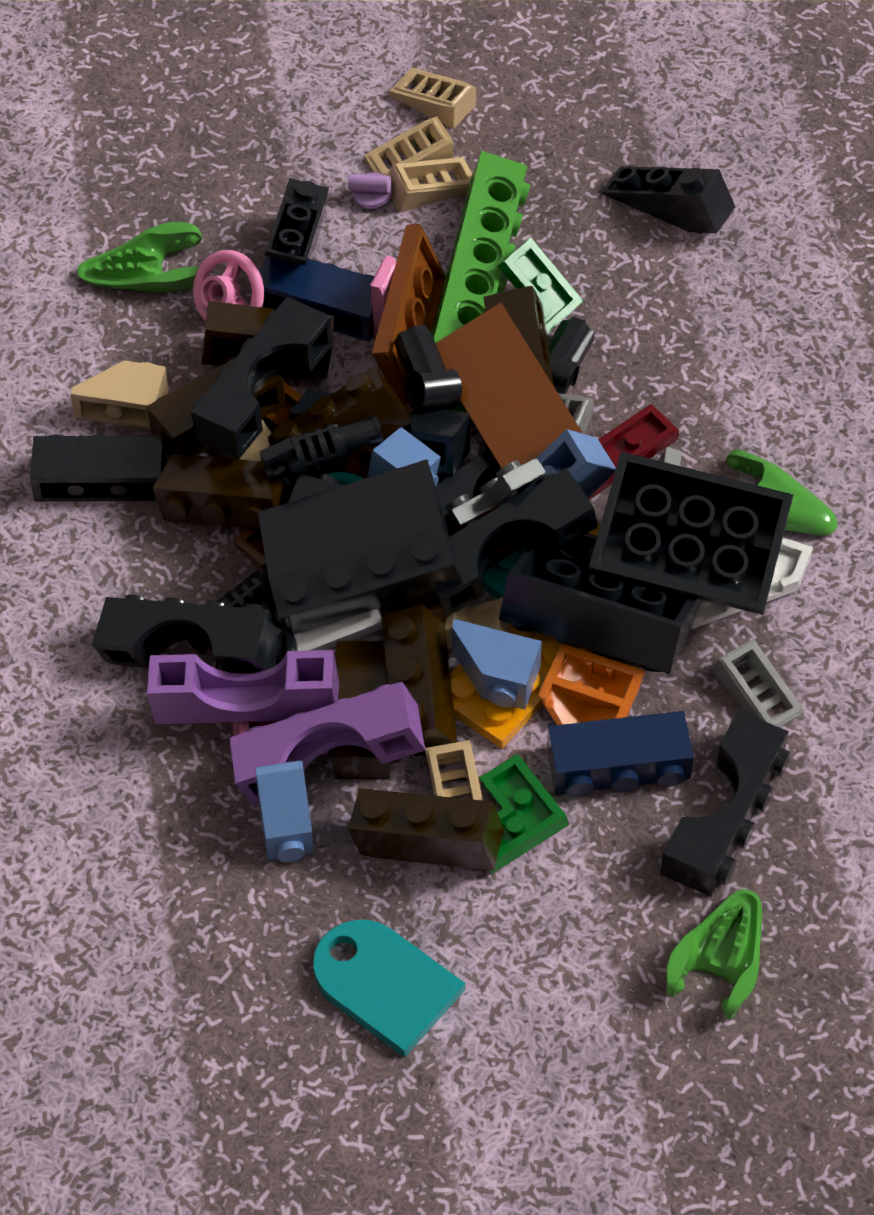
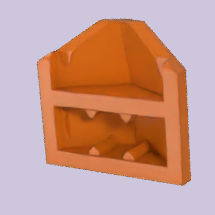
M561 643L538 696L556 725L624 718L629 715L646 673L645 670Z

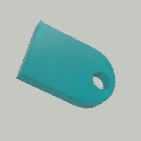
M352 920L334 927L321 939L314 954L315 981L323 996L404 1058L463 994L466 988V983L394 930L376 921ZM347 943L352 945L357 952L348 961H338L330 955V950L337 944Z

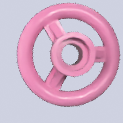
M221 250L209 255L199 266L194 279L193 296L196 308L206 322L208 301L262 307L264 285L260 272L251 259L234 250ZM227 262L223 275L209 276L214 267ZM241 268L245 271L251 283L252 297L250 305L241 297L240 286L237 283Z

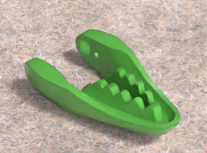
M168 222L143 231L125 244L82 262L77 269L78 276L82 281L92 286L129 291L168 293L193 289L194 279L199 267H184L162 273V262L169 253L198 245L201 242L202 233L195 225L186 222Z
M743 450L730 451L726 458L727 464L743 473L760 478L761 481L758 486L794 494L785 530L813 535H830L836 530L838 522L832 510L779 466Z
M741 889L730 895L701 924L686 934L676 945L670 955L667 966V996L674 998L676 994L683 991L685 986L683 980L688 972L695 970L710 972L723 977L734 986V989L730 992V997L723 1000L721 1007L724 1012L723 1018L732 1020L753 991L758 977L762 905L759 896L755 892Z

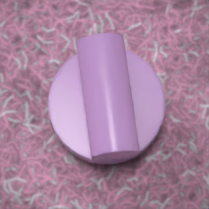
M377 172L349 175L348 187L349 190H352L354 200L359 206L366 209H375L386 204L391 198L393 187L390 176Z

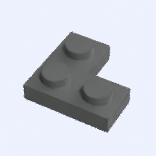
M535 458L523 465L518 460H515L495 473L497 477L479 489L480 495L470 499L468 494H464L445 506L448 514L444 518L449 536L457 533L460 527L469 520L480 519L496 510L497 506L506 498L519 496L526 492L546 473L539 460Z

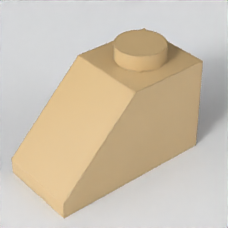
M124 360L72 387L71 401L74 418L151 429L146 406L168 394L166 367L149 362L138 363Z

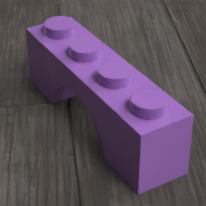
M334 650L287 651L283 660L276 666L265 671L247 674L231 673L216 669L203 662L196 654L150 655L147 696L155 724L282 721L296 713H306L331 705L338 700L339 678Z
M403 682L383 685L374 691L349 699H340L331 705L306 713H296L288 719L266 726L253 727L245 733L230 737L235 784L252 805L259 804L255 767L302 760L303 770H305L323 752L344 745H354L369 750L378 758L381 764L425 751L418 705Z

